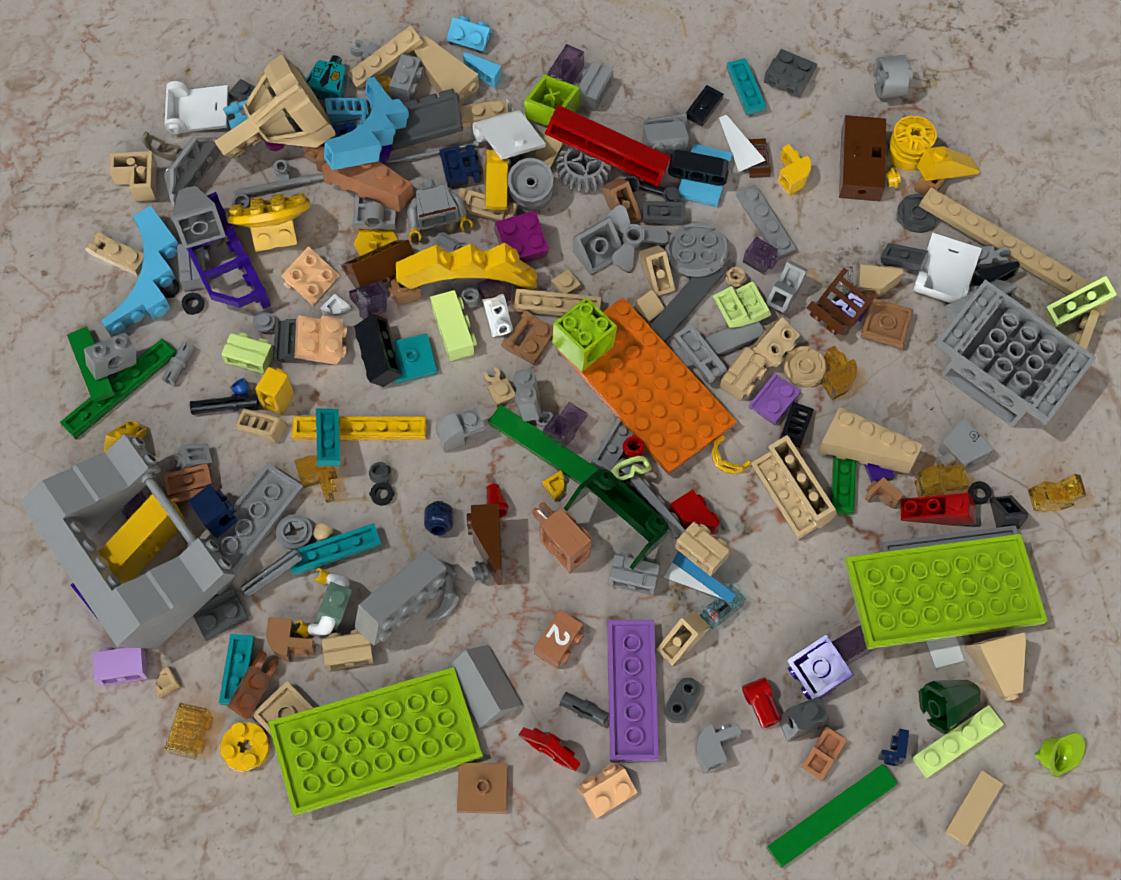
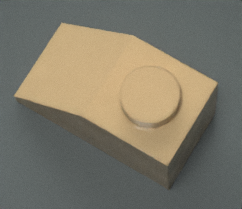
M657 245L639 251L643 272L655 294L660 296L675 291L666 250Z
M692 611L678 621L656 650L673 666L700 641L711 626L695 611Z

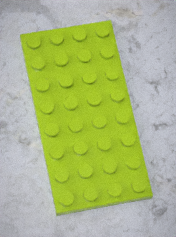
M1021 534L856 555L844 559L867 649L1041 625L1048 621Z
M454 667L268 721L293 817L453 768L463 763L479 760L483 757Z

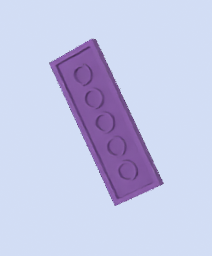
M607 620L610 762L659 761L654 620Z

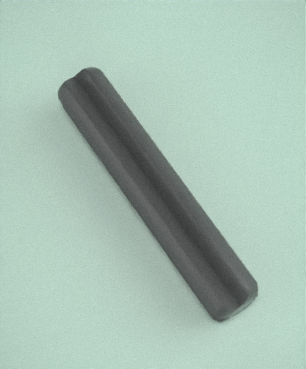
M292 549L241 586L243 593L248 597L256 593L301 561V553L297 549Z

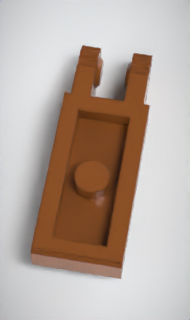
M261 651L252 665L248 667L227 706L246 720L251 718L271 680V676L278 667L279 661L273 659L269 662L264 672L259 670L267 657V653Z

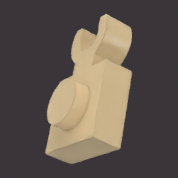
M495 367V376L489 377L487 372H484V380L489 384L487 391L498 408L500 405H505L515 400V392L507 378L500 380V371Z

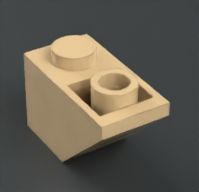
M873 264L860 265L857 273L856 288L868 297L875 291L878 294L875 298L878 299L899 284L903 269L893 266L879 267Z

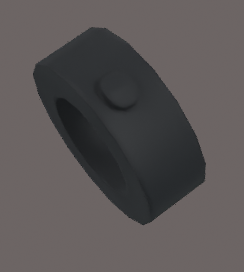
M176 279L172 280V284L175 285L172 291L166 292L162 287L159 288L165 298H174L179 292L180 286Z
M192 292L182 298V307L187 314L194 315L203 310L204 301L200 294ZM191 300L198 301V304L195 307L187 306L188 302Z
M976 481L971 484L967 493L970 494L975 504L981 505L989 500L992 491L985 482ZM974 489H982L985 492V497H977L974 494Z
M376 483L371 488L369 495L376 505L384 506L391 502L394 492L389 484ZM384 489L388 492V495L383 499H379L375 496L378 490Z

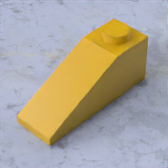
M944 146L925 148L917 165L925 181L980 173L972 157Z
M486 150L484 167L485 209L506 210L508 159L501 160L495 150Z

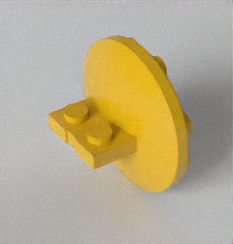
M304 193L295 194L292 197L276 194L272 195L269 200H263L262 197L251 199V206L249 208L242 209L241 204L230 206L229 211L226 213L228 223L250 227L255 252L274 247L296 245L297 239L293 219L307 211L311 207V202L309 198L305 197Z

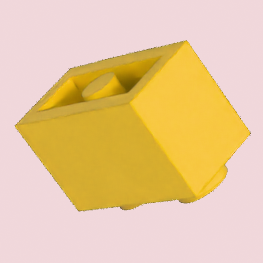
M268 367L255 388L262 407L282 416L294 396L288 374L279 368L275 370Z

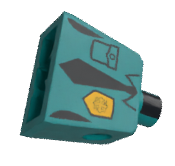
M331 56L329 62L317 61L305 79L311 90L316 94L317 99L344 98L347 73L346 67L341 65L342 59L339 56Z

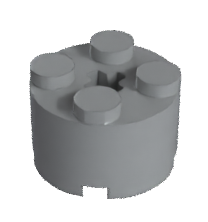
M906 55L880 57L875 60L873 77H877V83L874 84V88L878 98L909 96V80L913 78V71L911 67L908 68Z

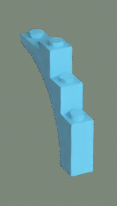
M369 77L366 80L365 96L371 105L372 111L370 116L353 131L340 137L325 140L324 159L332 170L379 161L382 146L393 144V136L396 133V129L406 128L409 117L407 107L403 105L400 99L392 100L375 77Z
M151 205L132 216L142 236L144 258L138 280L128 297L115 311L101 320L111 337L123 332L125 328L133 323L141 321L148 314L154 320L157 317L163 316L171 309L159 288L168 287L172 280L176 279L166 260L178 254V242Z

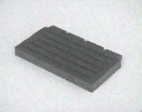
M452 88L439 92V98L435 93L421 97L420 103L417 99L404 102L403 105L407 107L409 117L406 128L396 129L391 151L463 131L460 98L457 92L455 93Z

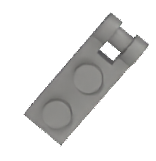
M692 324L674 334L673 339L699 370L706 383H712L715 381V377L723 376L727 372L725 365ZM712 363L714 368L709 370L707 366Z

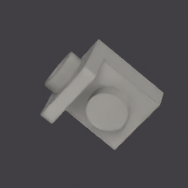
M208 443L181 445L178 453L175 454V465L179 467V470L206 463L210 467L212 464Z

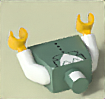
M321 568L316 569L320 574L318 578H313V580L323 585L328 584L314 624L308 625L302 620H298L296 624L300 627L297 630H293L294 633L302 638H306L309 634L328 635L331 632H336L352 593V589H349L350 582L345 576L333 574Z

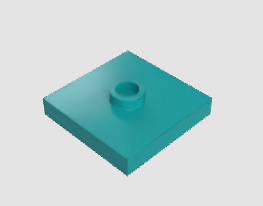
M427 333L393 341L403 374L394 380L395 384L437 374Z

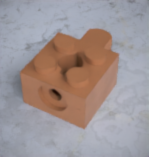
M542 502L538 505L539 509L535 507L532 510L534 518L540 523V542L571 573L590 557L591 536L584 528L580 529L575 524L576 520L569 512L565 513L561 508L553 512L545 502Z

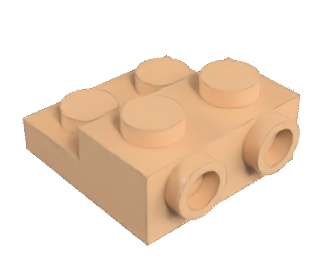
M298 315L296 319L294 358L337 365L346 354V345H342V338L346 337L347 326L343 325V319L324 315L320 319Z

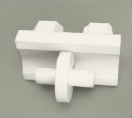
M504 294L483 299L492 337L501 336L513 331Z

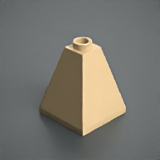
M1025 632L1006 634L965 645L967 653L998 697H1004L1005 701L1019 698L1018 693L1023 692Z

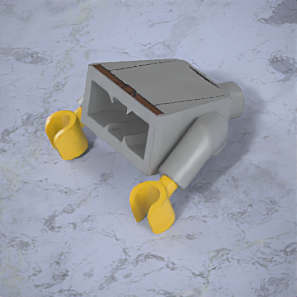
M427 179L422 182L423 189L416 191V198L412 199L407 210L408 225L411 228L409 233V240L411 242V236L414 233L419 235V242L421 241L422 236L418 232L417 227L420 230L459 222L460 218L459 229L464 232L463 222H467L469 228H472V221L466 218L467 212L460 196L452 190H448L444 184L435 186L433 179Z

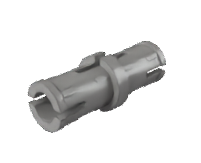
M182 342L175 357L170 359L167 371L162 376V380L168 384L170 381V385H175L181 371L187 367L186 363L195 350L194 346L189 343L186 346L187 342Z

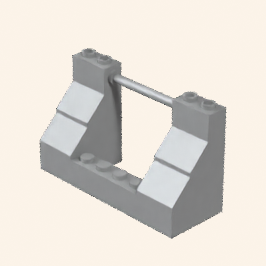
M124 434L105 453L42 480L20 501V504L116 647L158 649L235 576V573L231 569V563L222 557L218 551L219 546L213 540L196 539L154 480L155 476L161 470L156 464V458L144 448L145 443L138 436ZM147 485L187 541L188 548L178 557L150 569L145 574L121 585L120 579L111 572L108 567L109 563L100 556L96 550L97 546L91 538Z

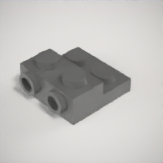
M781 49L765 72L764 83L800 98L816 70L817 63Z

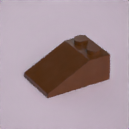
M499 504L471 505V513H467L468 535L473 536V543L497 585H502Z

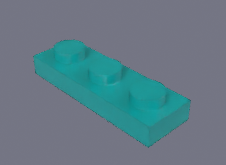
M746 58L728 62L726 69L745 114L750 115L765 111L766 104Z
M316 408L317 466H340L338 409Z
M230 634L219 698L220 705L228 706L248 667L251 666L255 643L253 635Z

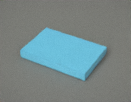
M694 143L690 151L723 158L731 162L733 154ZM685 179L681 180L679 187L680 198L714 207L718 206L723 186Z

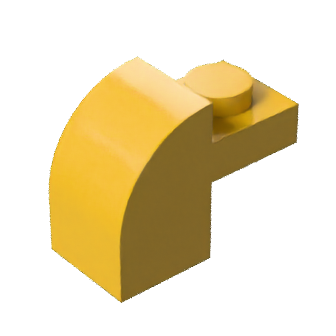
M790 144L782 147L780 160L786 167L780 169L778 182L790 196L806 185L811 170V160L808 155L800 158L798 151L793 149Z

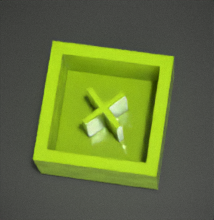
M544 74L524 100L526 118L548 126L557 105L576 112L581 105L580 87Z

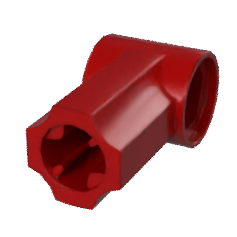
M765 677L742 685L744 697L747 703L752 705L762 729L771 727L781 721L772 700L771 687Z

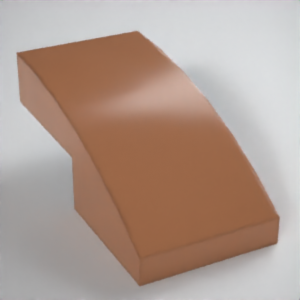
M826 727L801 768L822 781L847 739Z

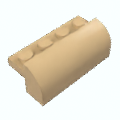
M786 435L768 446L770 452L753 461L751 466L796 537L800 539L817 528L819 530L824 527L837 513L789 436Z

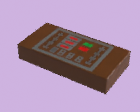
M766 138L748 139L765 159V161L748 168L749 177H770L771 170Z

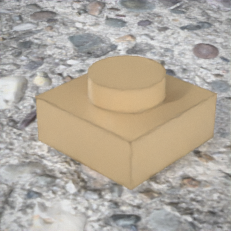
M569 270L551 280V285L558 293L573 294L581 288V283Z

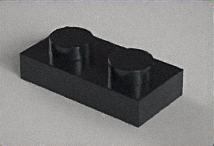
M706 85L687 110V119L703 127L722 101L724 94Z

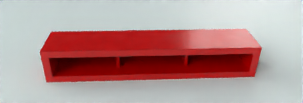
M557 105L545 131V135L655 186L659 185L671 158L662 152L560 105Z

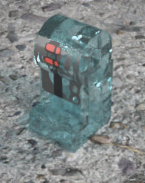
M732 584L727 587L736 594L732 602L717 597L700 613L702 619L712 629L718 627L743 607L746 598Z

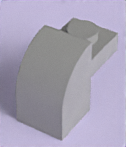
M789 260L784 267L779 281L773 286L766 304L785 313L797 297L808 269Z
M477 407L458 415L456 412L450 413L436 425V434L444 453L464 446L465 437L485 430V425Z
M711 724L701 732L696 744L695 754L703 774L726 764L727 757L722 745L740 738L742 732L738 724L732 727L731 724H726L718 728V732H715Z

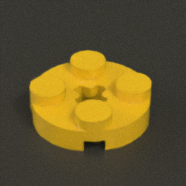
M250 722L233 724L224 734L220 744V754L226 764L239 772H247L255 767L258 768L266 761L270 752V744L266 733L260 726ZM249 741L250 751L245 750L244 753H241L240 744Z

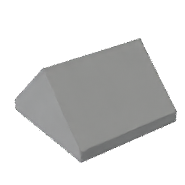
M610 217L603 219L573 237V253L589 274H593L612 263V255L622 246Z

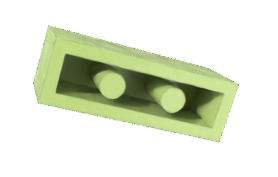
M1107 276L1046 306L1043 311L1052 327L1057 328L1091 309L1112 300L1117 294Z
M455 290L431 296V308L449 361L474 355V346H477L474 333H469L468 328L471 326L468 316H463L464 304L462 298H457Z

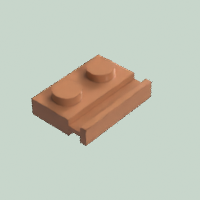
M207 463L163 474L168 499L177 506L189 503L188 500L210 484L213 487Z

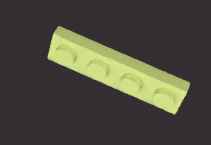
M988 705L915 755L912 759L924 776L929 778L997 731L1004 724Z

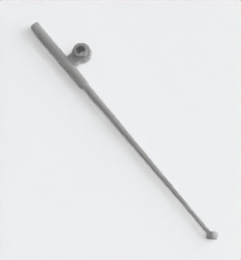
M475 139V141L470 144H472L475 147H479L481 142H478ZM469 144L460 145L459 147H460V149H462V148H465V147H466L467 145H469ZM439 150L390 159L385 165L439 154ZM279 159L273 164L274 173L278 176L279 181L235 190L236 196L239 194L251 196L308 184L312 181L324 179L323 173L289 179V163L284 159Z

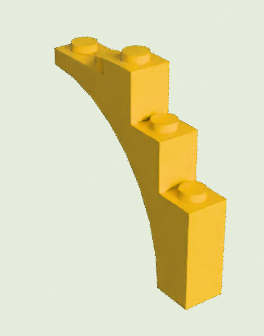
M471 243L452 252H448L436 244L396 262V280L409 289L427 283L455 278L494 279L506 281L527 290L537 289L536 270L519 260L518 251L506 243L484 252Z

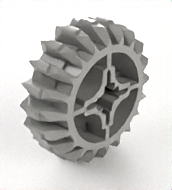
M566 145L564 151L559 153L556 171L559 179L563 180L564 186L569 185L570 190L577 188L578 193L581 189H585L588 193L590 188L596 191L597 186L601 187L604 185V182L608 181L612 165Z

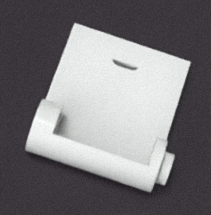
M169 82L166 85L165 130L170 134L177 135L186 132L227 128L228 115H225L223 108L228 106V85L188 90L187 86L182 82Z
M520 110L473 123V133L478 142L487 140L501 160L546 146V143L527 120L526 115Z
M932 233L927 247L929 258L922 271L918 273L913 291L952 303L972 293L969 291V285L982 248Z

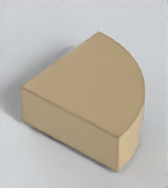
M168 665L159 673L160 675L155 685V692L159 699L180 687Z

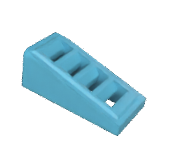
M465 52L463 54L464 64L476 72L481 80L496 89L502 79L501 66Z
M325 98L326 111L331 123L359 119L362 114L369 117L366 98ZM361 105L362 111H358L357 106Z

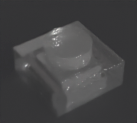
M844 266L848 271L843 277L854 285L853 266ZM839 281L838 287H841L844 295L849 296L852 290Z

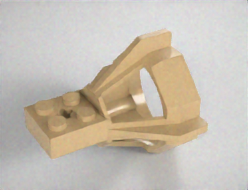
M281 54L268 63L264 70V75L243 105L248 119L214 142L224 156H235V158H238L246 153L245 149L250 145L254 147L263 141L262 137L269 143L318 148L325 143V140L334 137L336 132L316 94L311 90L290 59ZM267 81H269L276 96L272 97L265 86ZM291 116L302 129V132H296L287 118Z

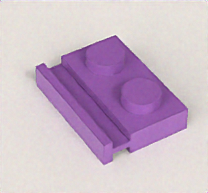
M774 373L749 404V408L757 411V414L775 425L799 396L801 390L785 379L779 378Z

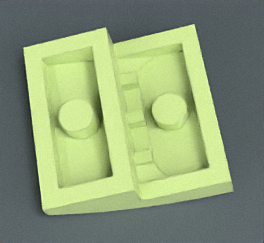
M753 281L735 291L731 286L713 295L729 328L745 326L771 316L770 310Z

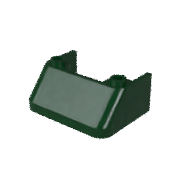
M599 469L578 486L564 509L568 511L590 491L596 494L649 542L629 568L633 570L663 542L668 533V524L663 517L647 505L611 471Z

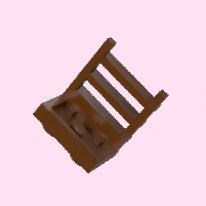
M846 268L841 270L817 302L811 301L806 307L811 311L809 315L818 322L821 320L828 325L826 329L834 335H847L852 326L857 323V320L865 313L867 307L873 303V300L878 295L874 291L868 297L843 277L848 271ZM839 281L865 301L861 308L835 288ZM831 292L857 311L853 318L827 298Z

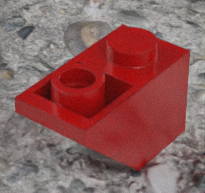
M693 489L670 504L669 512L676 514L680 520L679 524L684 529H687L695 522L698 525H705L710 530L711 535L718 533L720 521L717 515L708 510L704 498L700 494L697 495Z

